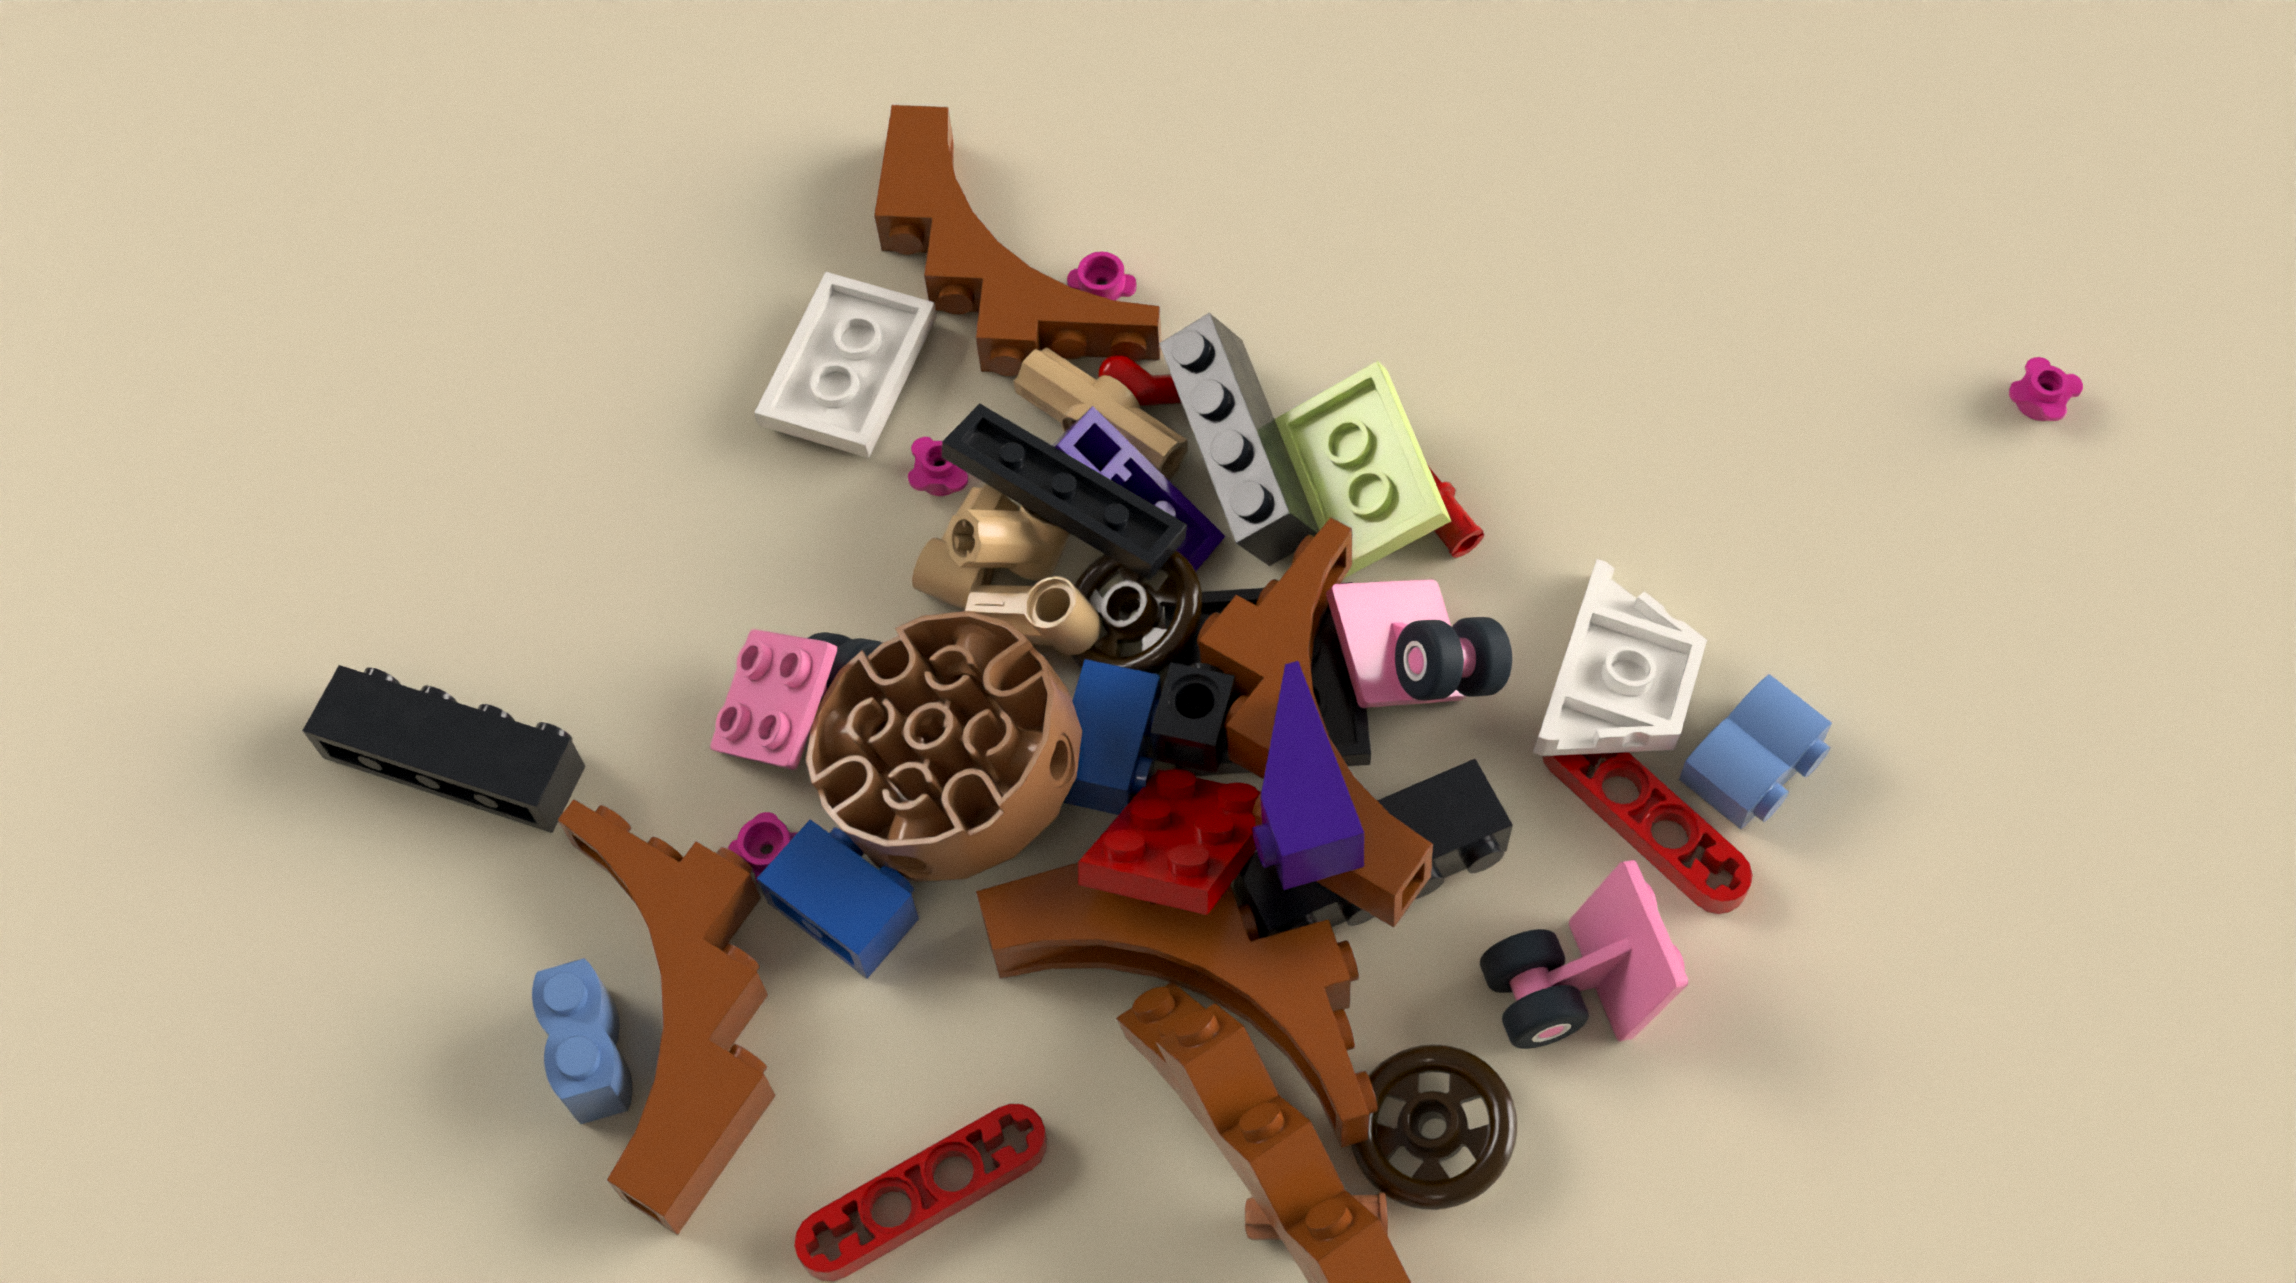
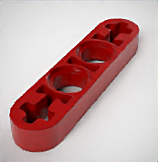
M1629 752L1542 756L1544 764L1554 776L1697 906L1707 912L1721 914L1731 912L1741 905L1751 887L1753 877L1748 860ZM1604 758L1606 761L1599 765L1591 779L1587 778L1590 764L1596 768L1600 759ZM1611 777H1624L1635 784L1639 796L1631 803H1615L1604 794L1602 784ZM1669 820L1676 822L1686 831L1688 842L1680 848H1665L1655 841L1652 836L1651 827L1659 821ZM1702 846L1705 851L1701 860L1699 861L1695 858L1691 868L1685 867L1684 864L1690 861L1697 847ZM1725 870L1732 875L1729 887L1722 884L1714 890L1706 883L1710 872L1717 875Z
M1010 1103L998 1107L817 1210L802 1221L796 1232L794 1246L798 1259L811 1276L821 1281H837L851 1275L1035 1168L1042 1161L1046 1153L1047 1136L1041 1117L1034 1109L1023 1104ZM1013 1124L1019 1132L1028 1129L1032 1130L1026 1136L1028 1148L1024 1152L1017 1154L1013 1147H1003L991 1154L993 1164L997 1169L986 1173L981 1155L972 1144L983 1140L986 1152L988 1153L1005 1141L1002 1130L1006 1126ZM962 1157L968 1160L974 1168L970 1183L963 1189L955 1192L939 1188L934 1182V1174L938 1165L944 1159ZM900 1192L911 1200V1212L908 1218L901 1225L892 1228L877 1224L872 1217V1210L876 1200L883 1194ZM858 1210L861 1222L873 1240L863 1245L858 1233L855 1232L838 1244L842 1255L836 1260L829 1262L823 1253L811 1257V1253L820 1247L816 1236L823 1231L829 1230L837 1238L852 1231L855 1227L848 1215Z

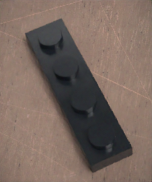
M980 403L942 441V458L1149 581L1185 540L1186 523Z

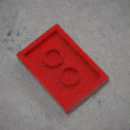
M1158 769L1147 782L1146 787H1143L1078 861V885L1208 915L1257 850L1252 832V827H1255V817H1253L1252 811L1261 791L1247 783L1234 782L1225 784L1196 778L1194 774L1186 770L1171 769L1164 771Z

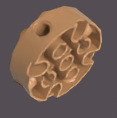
M972 611L920 616L896 627L895 630L899 636L882 643L870 655L866 656L861 650L838 671L818 706L811 726L806 763L811 783L818 790L822 808L877 867H890L904 877L917 882L967 879L1014 858L1057 818L1061 805L1077 777L1082 729L1069 690L1046 658L1011 623Z

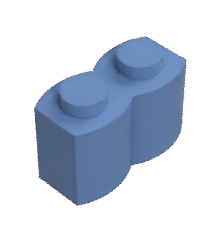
M1768 674L1691 753L1684 763L1679 780L1740 829L1745 827L1755 816L1762 822H1765L1777 811L1789 794V791L1783 785L1797 772L1807 778L1827 756L1831 747L1824 740L1832 722Z
M583 958L537 971L532 987V1002L538 1022L548 1035L544 1051V1065L553 1091L580 1124L628 1111L632 1100L633 1088L629 1067L616 1047L620 1030L619 1015L613 998L595 970Z

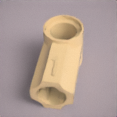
M985 484L981 488L972 487L956 515H962L967 509L1019 511V506L1003 493ZM945 532L941 539L937 537L932 538L922 549L914 567L912 586L920 592L965 610L969 592H975L980 585H990L994 568L959 567L949 557V540Z
M1021 505L1019 511L967 509L962 515L952 516L946 531L950 547L949 557L959 567L1008 568L1013 573L1034 581L1053 577L1070 536V533L1023 505Z
M1059 576L1047 577L1037 582L1034 586L980 585L975 592H969L965 611H972L1011 623L1031 644L1052 645L1059 653L1069 656L1081 654L1090 649L1097 641L1102 626V620L1098 611L1069 580Z

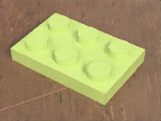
M1379 361L1275 418L1319 530H1321L1330 517L1352 528V566L1344 578L1451 522L1389 373Z

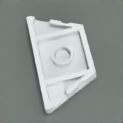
M1597 559L1533 753L1541 756L1674 750L1682 731L1707 639L1685 622L1672 618L1666 612L1664 606L1645 591L1635 598L1611 579L1615 568L1607 562Z

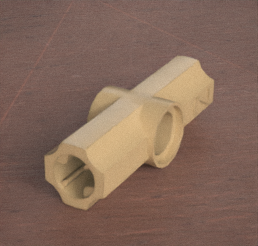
M1047 347L1043 350L1035 349L1022 362L1021 369L1014 380L1015 393L1059 421L1064 432L1093 406L1168 480L1179 470L1180 464L1188 452L1187 439L1141 410L1135 396L1120 381L1105 375L1096 380Z

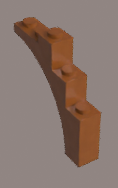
M891 105L874 214L881 251H896L907 255L918 252L927 253L924 278L928 299L935 303L936 311H945L957 315L968 312L979 313L976 344L981 372H995L1003 376H1016L1021 369L1022 362L1035 349L1043 350L1046 347L1065 359H1077L1082 356L1108 358L1120 355L1128 357L1134 362L1141 359L1160 360L1161 348L1159 343L1162 341L1160 306L1111 300L1069 287L1030 267L999 243L972 211L954 172V140L949 108Z
M1330 517L1315 537L1308 535L1302 540L1293 556L1290 568L1279 581L1273 579L1264 587L1256 605L1236 595L1221 614L1215 612L1205 621L1199 632L1197 644L1200 649L1201 663L1216 666L1225 674L1235 676V691L1239 698L1231 706L1224 723V728L1227 731L1229 760L1264 779L1284 667L1285 664L1299 661L1364 831V867L1320 879L1316 882L1394 928L1431 878L1433 844L1389 814L1353 776L1328 735L1313 693L1311 667L1314 642L1328 606L1326 592L1334 584H1341L1352 566V528ZM1261 793L1252 811V815L1255 817V826L1262 825Z
M573 799L558 818V822L571 844L607 871L637 905L649 928L661 974L663 1031L655 1080L637 1129L607 1181L622 1200L678 1235L776 1096L765 1074H763L767 1069L766 1064L750 1051L734 1044L768 996L757 973L760 968L759 964L743 950L728 944L761 897L751 877L752 867L735 852L721 847L715 853L695 841L686 855L682 857L676 849L657 837H651L648 842H645L630 833L631 826L613 810L600 805L596 811H593Z
M1078 862L976 891L999 979L1048 969L1105 968L1156 977L1205 995L1249 1022L1288 1057L1319 1099L1341 1148L1368 1140L1369 1114L1378 1111L1377 1102L1367 1072L1364 1070L1355 1073L1347 1051L1354 1049L1355 1043L1348 1017L1344 1009L1350 1008L1351 982L1359 980V973L1349 942L1345 940L1337 943L1329 919L1259 939L1256 922L1249 904L1237 906L1231 886L1227 888L1209 914L1204 915L1079 886Z
M1173 982L1164 987H1156L1144 992L1134 1001L1132 1008L1116 1018L1126 1039L1151 1063L1177 1093L1236 1171L1274 1227L1308 1283H1411L1379 1218L1345 1190L1311 1121L1279 1095L1245 1027L1216 1003L1208 1008H1204Z

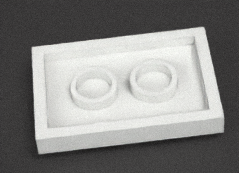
M825 272L754 412L758 426L869 458L937 317L935 303Z

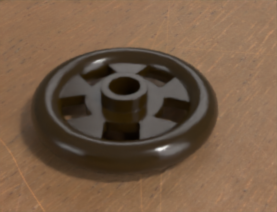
M1178 551L1171 555L1159 569L1168 576L1157 591L1149 584L1143 582L1144 577L1105 554L1090 564L1074 586L1098 611L1108 634L1098 639L1090 649L1081 654L1071 655L1075 663L1082 669L1084 660L1087 659L1155 674L1168 666L1170 662H1173L1190 642L1202 611L1201 584L1196 571L1188 559ZM1120 574L1125 581L1112 586L1103 597L1099 593L1100 590L1112 578ZM1165 605L1176 606L1173 620L1168 629L1157 628L1163 615V607ZM1138 609V611L1130 618V615ZM1142 640L1141 653L1120 657L1122 643H1135Z
M1420 1045L1390 1056L1368 1075L1375 1093L1378 1111L1369 1114L1368 1140L1352 1144L1351 1147L1360 1170L1368 1181L1381 1193H1385L1387 1197L1398 1203L1413 1208L1425 1210L1447 1209L1465 1204L1487 1191L1502 1175L1510 1161L1516 1143V1109L1505 1082L1481 1058L1453 1046ZM1431 1072L1449 1074V1092L1447 1094L1439 1091L1419 1093L1420 1074ZM1387 1096L1406 1102L1399 1114L1397 1128L1377 1123L1380 1109ZM1481 1098L1487 1110L1489 1124L1470 1130L1467 1116L1461 1105L1465 1102ZM1441 1119L1446 1123V1129L1440 1137L1429 1139L1422 1135V1127L1428 1120ZM1400 1146H1404L1412 1156L1423 1161L1412 1177L1403 1174L1389 1162V1159ZM1462 1147H1467L1476 1161L1462 1173L1450 1178L1441 1166V1161L1450 1159Z

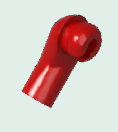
M1120 355L1108 357L1099 368L1098 378L1105 375L1120 381L1132 392L1139 406L1182 404L1171 374L1151 375L1130 358Z

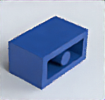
M1087 659L1084 660L1072 699L1082 729L1077 777L1063 803L1119 815L1143 787H1146L1154 771V759L1148 758L1147 755L1151 745L1150 731L1161 697L1160 675Z
M810 819L757 877L758 883L770 906L868 979L919 920L912 897L914 888L895 869L882 866L878 870L861 856L864 852L844 831L834 827L828 833Z

